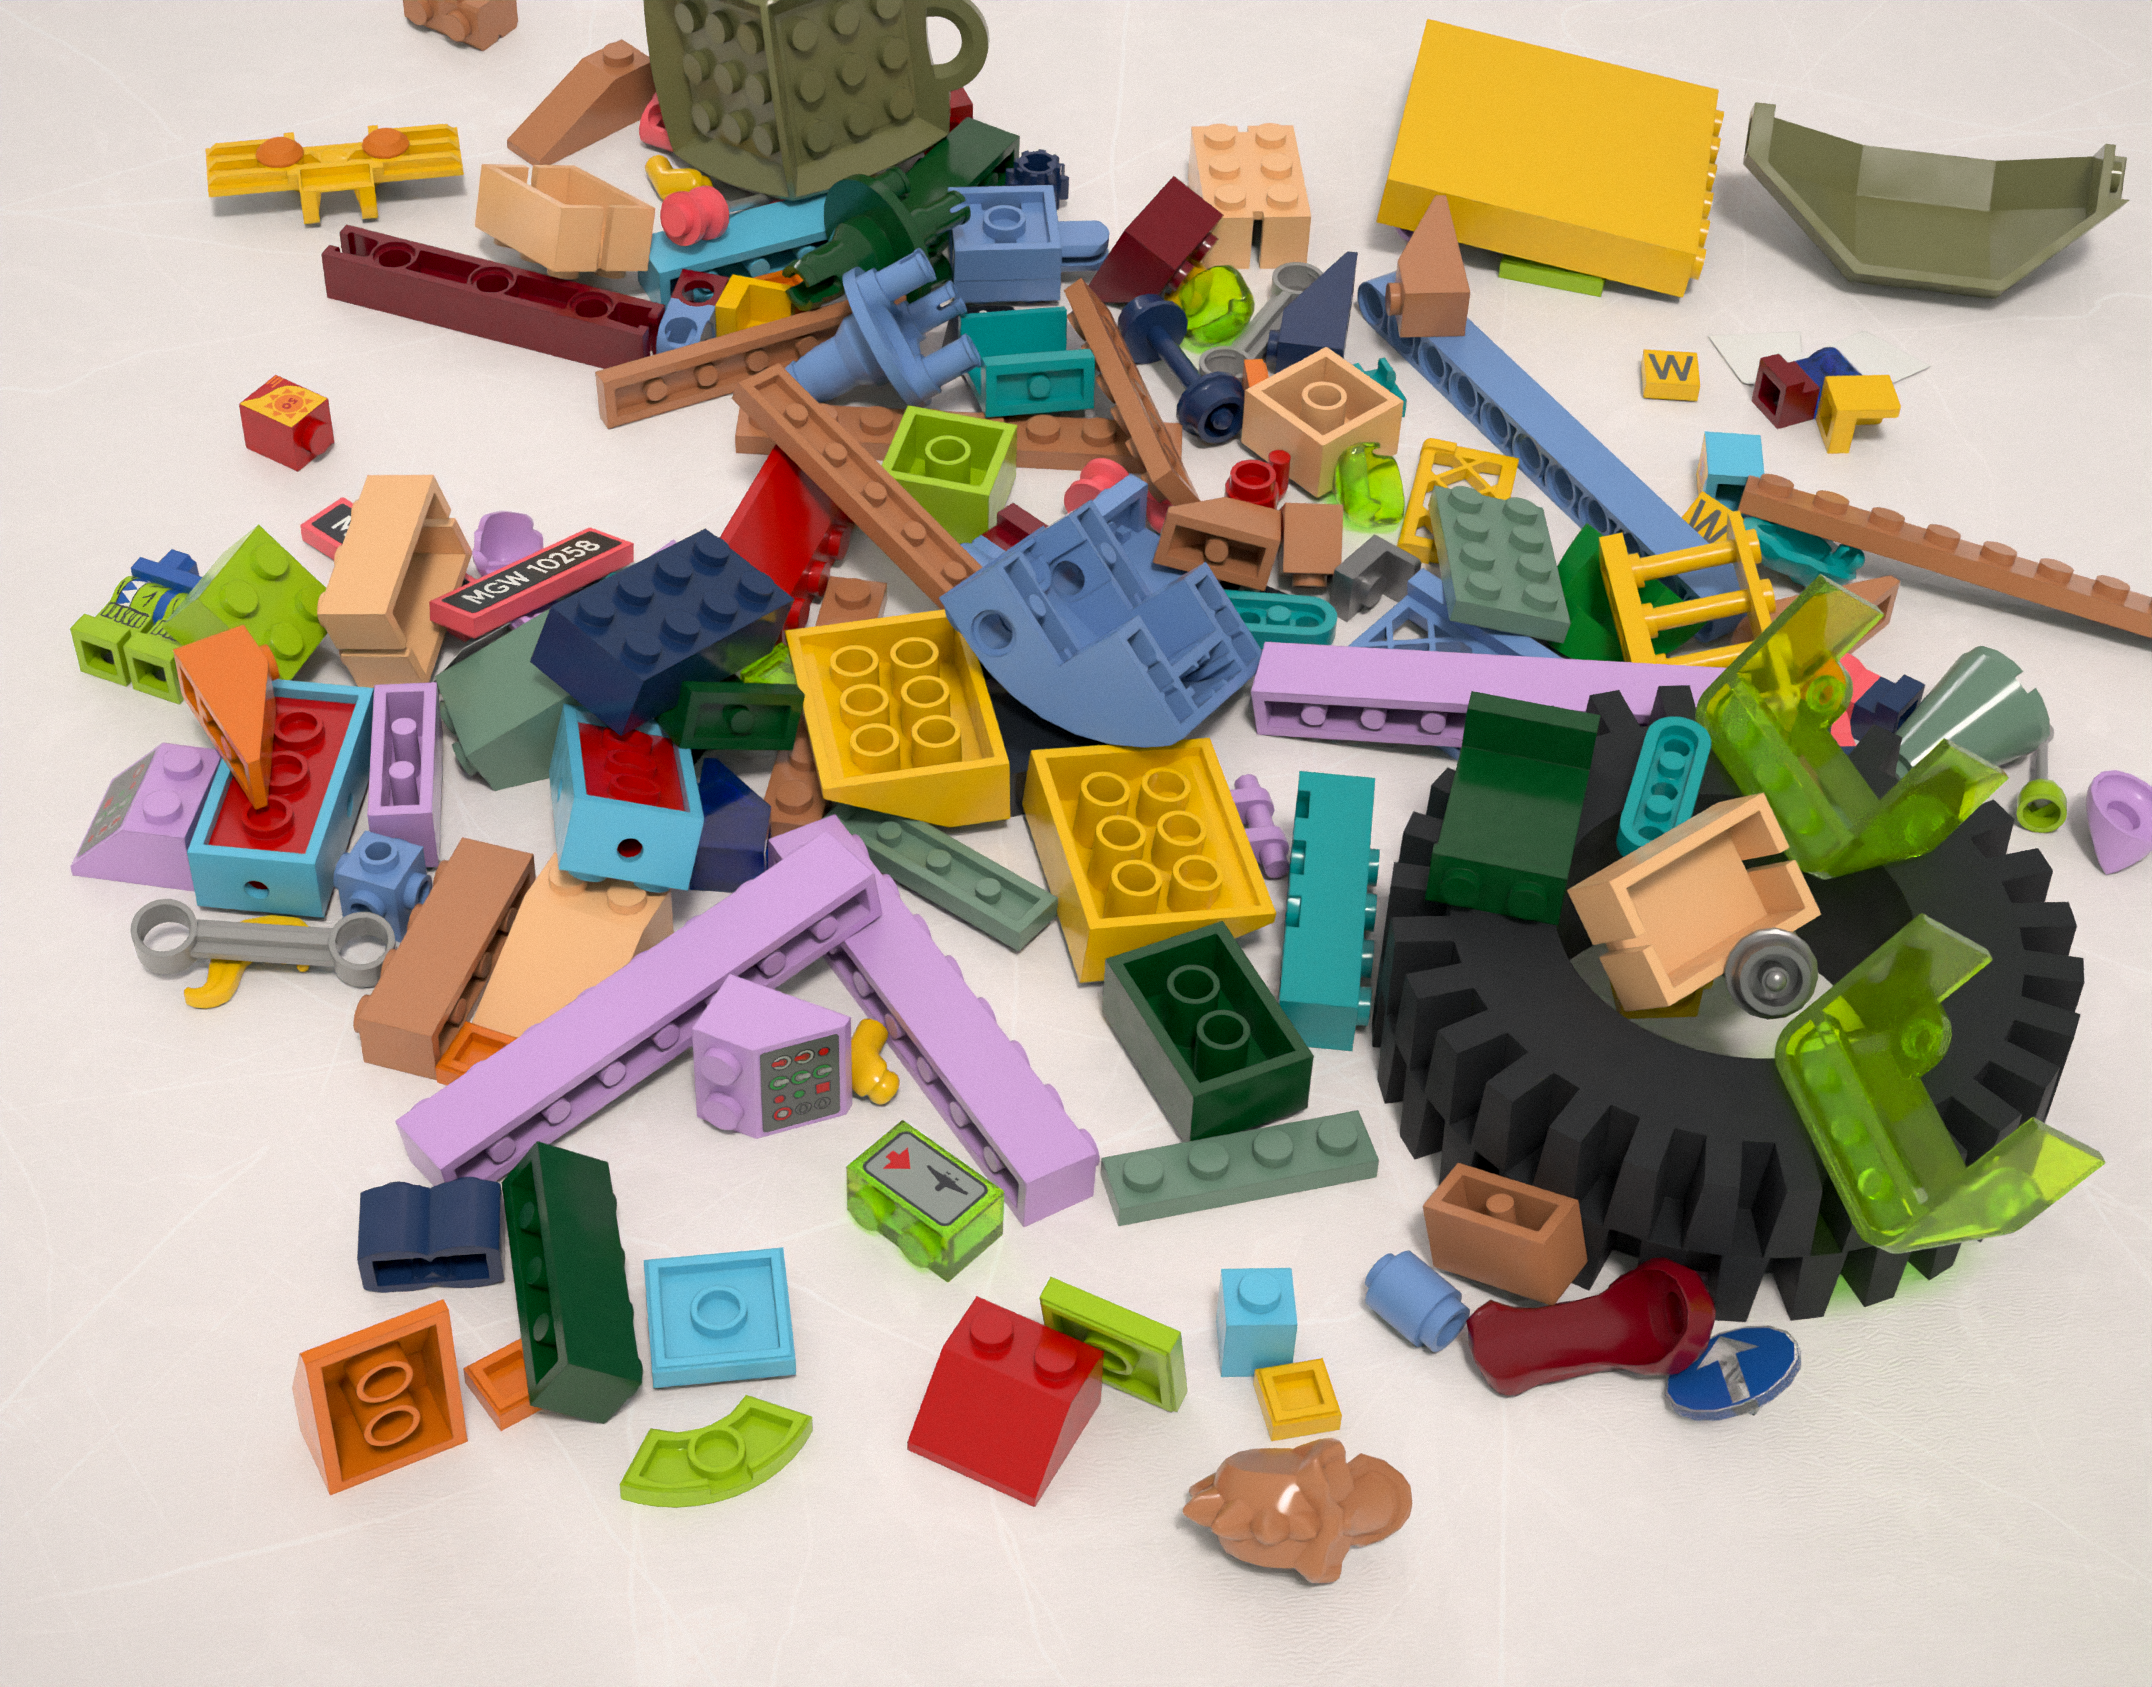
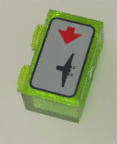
M901 1120L846 1166L847 1210L850 1211L855 1221L866 1230H876L898 1246L905 1257L915 1266L920 1268L927 1267L947 1283L1003 1235L1004 1191L904 1120Z

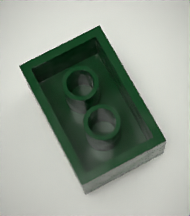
M1223 921L1105 959L1102 1012L1184 1142L1237 1133L1308 1108L1314 1055Z

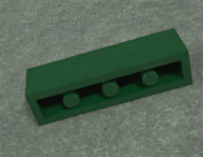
M966 117L957 127L949 132L945 139L940 141L924 157L919 158L905 174L910 182L911 192L908 193L910 195L909 198L901 202L907 209L917 205L924 207L945 196L948 193V187L1005 186L1006 168H1014V160L1019 158L1020 136ZM947 232L937 236L936 242L927 248L928 253L933 250H937V253H942L948 247Z
M537 1141L501 1182L530 1406L605 1424L627 1399L634 1396L642 1384L643 1374L642 1362L638 1358L633 1326L634 1308L629 1300L624 1267L625 1251L621 1247L616 1216L617 1199L612 1190L609 1164L600 1159Z

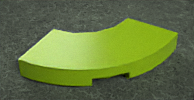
M745 1395L729 1415L703 1428L682 1432L650 1428L619 1484L621 1499L648 1506L679 1508L716 1503L750 1491L781 1471L798 1454L813 1432L812 1416Z

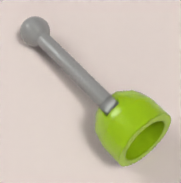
M2051 724L2049 737L2036 750V780H2032L2023 786L2017 797V819L2024 828L2038 833H2046L2058 829L2063 825L2067 817V798L2062 788L2053 780H2048V743L2054 737V728Z

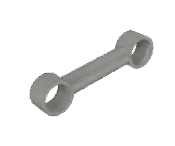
M1290 262L1277 267L1272 275L1270 300L1230 346L1213 347L1206 350L1200 356L1199 372L1201 375L1216 371L1229 372L1237 377L1242 384L1244 359L1262 358L1267 352L1270 330L1280 331L1284 308L1320 277L1323 272L1314 265L1303 262Z
M159 899L144 905L135 914L130 929L138 959L147 969L158 974L179 973L189 968L197 958L329 966L334 967L336 974L344 982L356 987L375 986L380 979L382 964L390 949H397L391 925L383 917L371 912L352 913L339 920L333 928L200 920L196 919L195 914L186 904L174 899ZM162 923H180L189 929V936L184 943L169 951H155L143 943L147 933ZM372 935L382 939L386 944L383 955L371 963L354 964L340 956L342 947L349 940L357 936Z

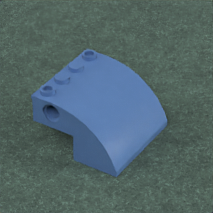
M1092 499L1046 528L1043 525L939 597L945 607L946 617L951 626L963 635L984 667L1014 698L1043 719L1065 730L1112 745L1146 748L1171 746L1182 740L1256 674L1262 654L1261 648L1206 562L1151 594ZM1071 562L1078 565L1082 570L1084 581L1073 573Z

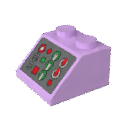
M163 742L114 777L70 866L72 875L194 891L187 851L222 759L217 749Z
M729 974L692 1027L697 1117L709 1121L717 1128L734 1130L758 1139L846 1115L852 1106L851 1017Z

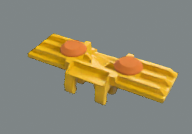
M448 124L379 129L378 125L368 126V135L363 139V142L302 147L295 141L294 132L283 133L284 137L215 143L211 148H205L209 197L294 190L300 193L304 224L320 223L319 210L322 192L354 190L362 211V219L378 218L375 188L379 184L392 181L464 175L457 127H451Z

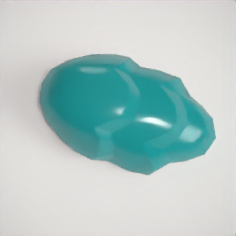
M1756 517L1745 518L1743 521L1745 530L1753 528L1756 530L1761 549V563L1772 570L1788 575L1793 582L1807 588L1824 590L1847 585L1856 579V570L1860 569L1865 563V555L1861 549L1845 544L1837 546L1832 540Z

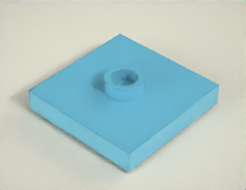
M783 1247L644 1260L653 1388L796 1375L795 1349Z

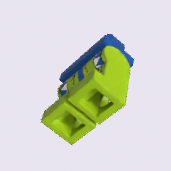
M171 549L159 562L139 557L131 567L132 576H128L120 581L106 606L95 617L83 614L70 628L81 672L125 687L132 682L134 690L180 705L184 698L181 694L173 649L182 647V645L164 630L162 626L202 577L199 576L197 562L189 554ZM110 651H112L115 664L103 660ZM161 668H164L166 681H161L154 677Z

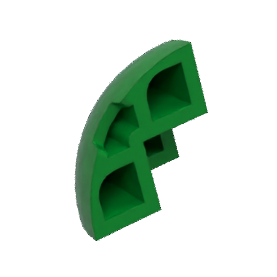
M1586 523L1572 541L1557 566L1571 623L1564 643L1546 641L1557 651L1572 659L1624 662L1600 571L1599 537H1603V535ZM1657 579L1644 581L1645 587L1637 589L1641 604L1651 602L1653 608L1684 602ZM1708 621L1658 631V637L1651 639L1655 655L1662 653L1666 655L1680 647L1698 633Z

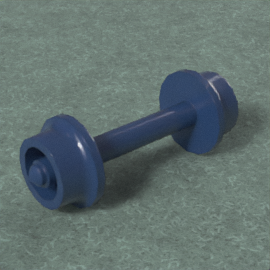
M1149 293L1131 300L1122 309L1118 317L1117 326L1135 363L1150 364L1163 360L1184 387L1185 391L1182 393L1176 408V418L1182 425V429L1191 435H1198L1207 443H1220L1235 436L1242 429L1245 391L1239 379L1229 372L1220 371L1201 375L1179 347L1187 333L1188 327L1186 314L1179 305L1173 301H1165L1157 294Z

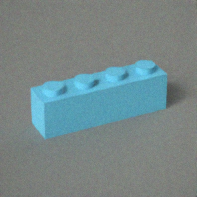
M827 193L795 201L783 200L729 214V224L722 236L712 240L701 239L696 244L689 246H680L673 243L664 231L653 233L648 270L638 271V282L650 300L664 304L666 310L682 269L729 277V279L732 274L753 278L783 270L791 261L799 260L806 253L828 243L824 225V203ZM693 289L694 302H705L713 296V292L708 289Z

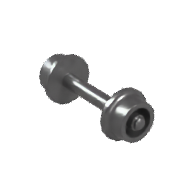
M1776 927L1757 929L1740 938L1731 949L1722 976L1725 978L1726 988L1735 1004L1749 1015L1767 1020L1785 1018L1802 1009L1813 996L1818 981L1817 960L1808 944L1798 937L1795 931L1791 932Z

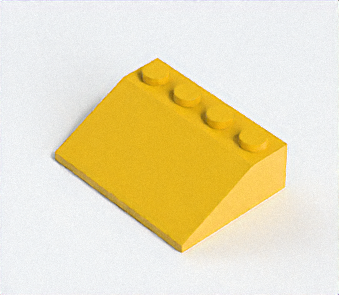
M945 609L785 630V640L795 682L805 694L802 711L823 799L945 827L1010 819L1009 760L980 662L963 635L957 632L949 623Z
M1210 738L1182 739L1171 746L1146 748L1122 745H1097L1031 750L1022 805L1050 892L1058 897L1057 914L1080 983L1104 981L1106 958L1220 921L1225 923L1235 939L1275 922V908Z

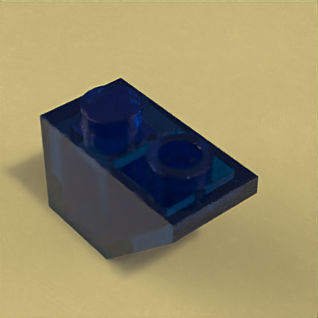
M704 758L700 783L697 782L704 823L690 879V890L734 893L740 885L746 881L753 880L768 870V839L772 838L771 806L717 758Z

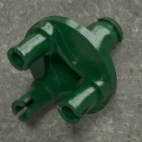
M893 166L874 178L864 174H853L833 184L825 198L824 225L828 243L806 253L799 260L791 261L783 269L782 275L785 278L798 274L803 279L801 283L785 291L787 296L801 311L818 309L821 305L830 303L846 294L842 276L847 271L855 267H860L865 272L872 268L880 271L913 253L917 248H921L935 272L936 280L928 282L906 294V301L911 304L931 293L932 288L951 280L952 269L943 253H937V250L928 253L927 248L936 242L937 236L970 220L971 212L969 205L953 213L949 211L952 207L966 201L965 197L960 192L953 190L924 207L917 205L907 209L901 201L909 198L910 195L908 193L911 192V187L907 176L899 167Z

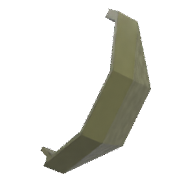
M1755 102L1750 111L1743 165L1850 282L1996 299L2130 201L2121 199L2127 157L2115 156L2116 145L2105 144L2093 156L1994 161L1862 145L1775 118L1776 104Z

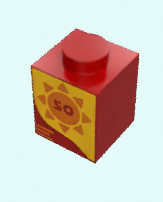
M278 375L273 376L239 403L246 448L297 472L318 455L324 453L334 443L328 398Z

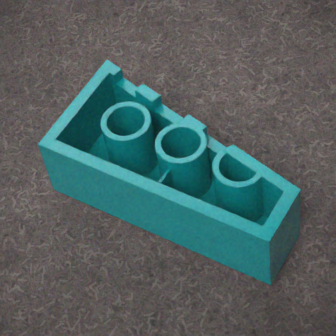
M1299 771L1289 864L1278 1003L1306 1045L1311 1048L1353 1051L1356 1025H1369L1372 988L1360 987V978L1371 979L1375 941L1363 938L1364 931L1374 932L1377 908V894L1367 893V886H1377L1380 849L1370 848L1375 778Z

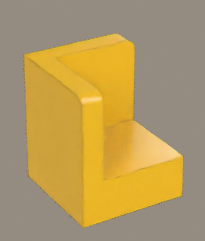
M732 274L715 305L716 337L795 315V305L790 301L785 292L792 286Z
M1890 375L1825 376L1815 420L1827 454L1849 453L1856 425L1880 424L1883 418H1897L1900 414L1901 404Z

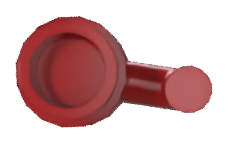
M1274 450L1268 455V463L1253 459L1236 463L1232 467L1230 477L1225 483L1224 497L1277 510L1278 502L1283 498L1288 489L1290 454L1284 450Z

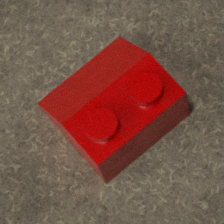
M976 1296L942 1347L907 1441V1450L1030 1506L1036 1507L1101 1403L1104 1351Z

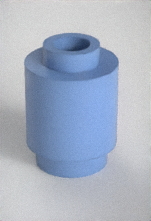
M1409 1250L1401 1252L1396 1256L1392 1253L1384 1255L1374 1264L1366 1276L1365 1285L1369 1288L1365 1298L1366 1304L1416 1347L1426 1345L1433 1352L1443 1350L1459 1335L1466 1324V1320L1469 1318L1470 1309L1461 1302V1292Z

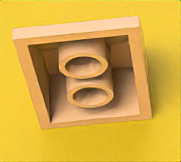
M554 852L524 896L472 1023L519 1038L529 1027L541 1023L575 1000L584 990L596 986L630 963L636 955L651 949L673 934L671 889L662 893L650 892L638 888L632 881L608 877L601 882L580 880L570 875L568 871L559 870L557 853Z

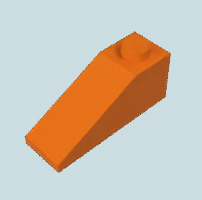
M243 624L173 649L182 697L253 807L257 810L268 805L276 716V702L272 681L279 679V670L268 645L258 646Z

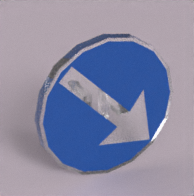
M1770 1325L1743 1326L1720 1332L1710 1337L1707 1349L1692 1365L1678 1374L1666 1375L1665 1397L1678 1415L1695 1421H1720L1747 1413L1755 1416L1765 1404L1773 1401L1792 1384L1801 1369V1349L1798 1342L1788 1331Z

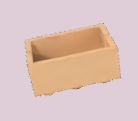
M1219 123L1209 126L1191 127L1188 169L1189 188L1224 215L1212 232L1219 240L1202 261L1206 269H1249L1253 220H1262L1259 252L1260 269H1273L1290 262L1307 263L1311 212L1293 125L1264 123L1259 126H1247V132H1238L1237 126Z
M481 165L475 227L494 237V244L515 249L520 252L522 260L541 264L547 268L546 273L548 275L562 279L579 278V272H593L601 277L621 279L625 278L626 271L648 270L656 208L574 165H533L531 185L527 184L529 167L525 165Z
M367 475L360 497L353 503L351 522L343 544L336 550L334 569L326 591L318 599V620L321 626L326 629L336 649H339L340 659L347 666L358 687L374 688V685L429 683L447 628L430 621L429 601L462 586L472 556V550L456 518H449L451 508L434 475Z
M1764 792L1718 802L1567 890L1592 944L1605 943L1609 952L1599 958L1625 1012L1671 1006L1724 974V968L1731 949L1740 938L1757 929L1776 927L1793 932L1821 915L1796 860L1745 869L1742 860L1778 854L1789 848Z

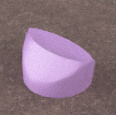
M2118 770L2102 771L2094 777L2088 787L2086 812L2098 862L2105 874H2110L2138 862L2152 852V787L2129 773Z

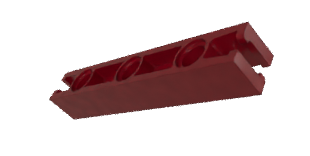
M347 224L339 232L342 252H340L339 247L328 245L321 254L327 298L602 369L651 356L650 351H652L653 355H656L658 330L665 313L664 304Z

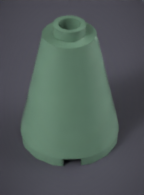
M1978 646L1962 654L1895 732L1896 735L1902 737L1895 779L1903 783L1938 757L1963 774V781L2036 751L2039 745L2044 743L2050 735V718L2043 698L2036 688L2029 693L2025 691L2015 678L2023 670L2013 660L1998 650Z

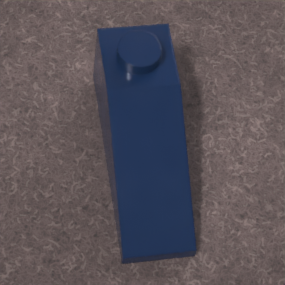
M1347 251L1284 308L1280 331L1270 330L1266 362L1276 363L1275 374L1325 347H1328L1344 359L1358 252Z

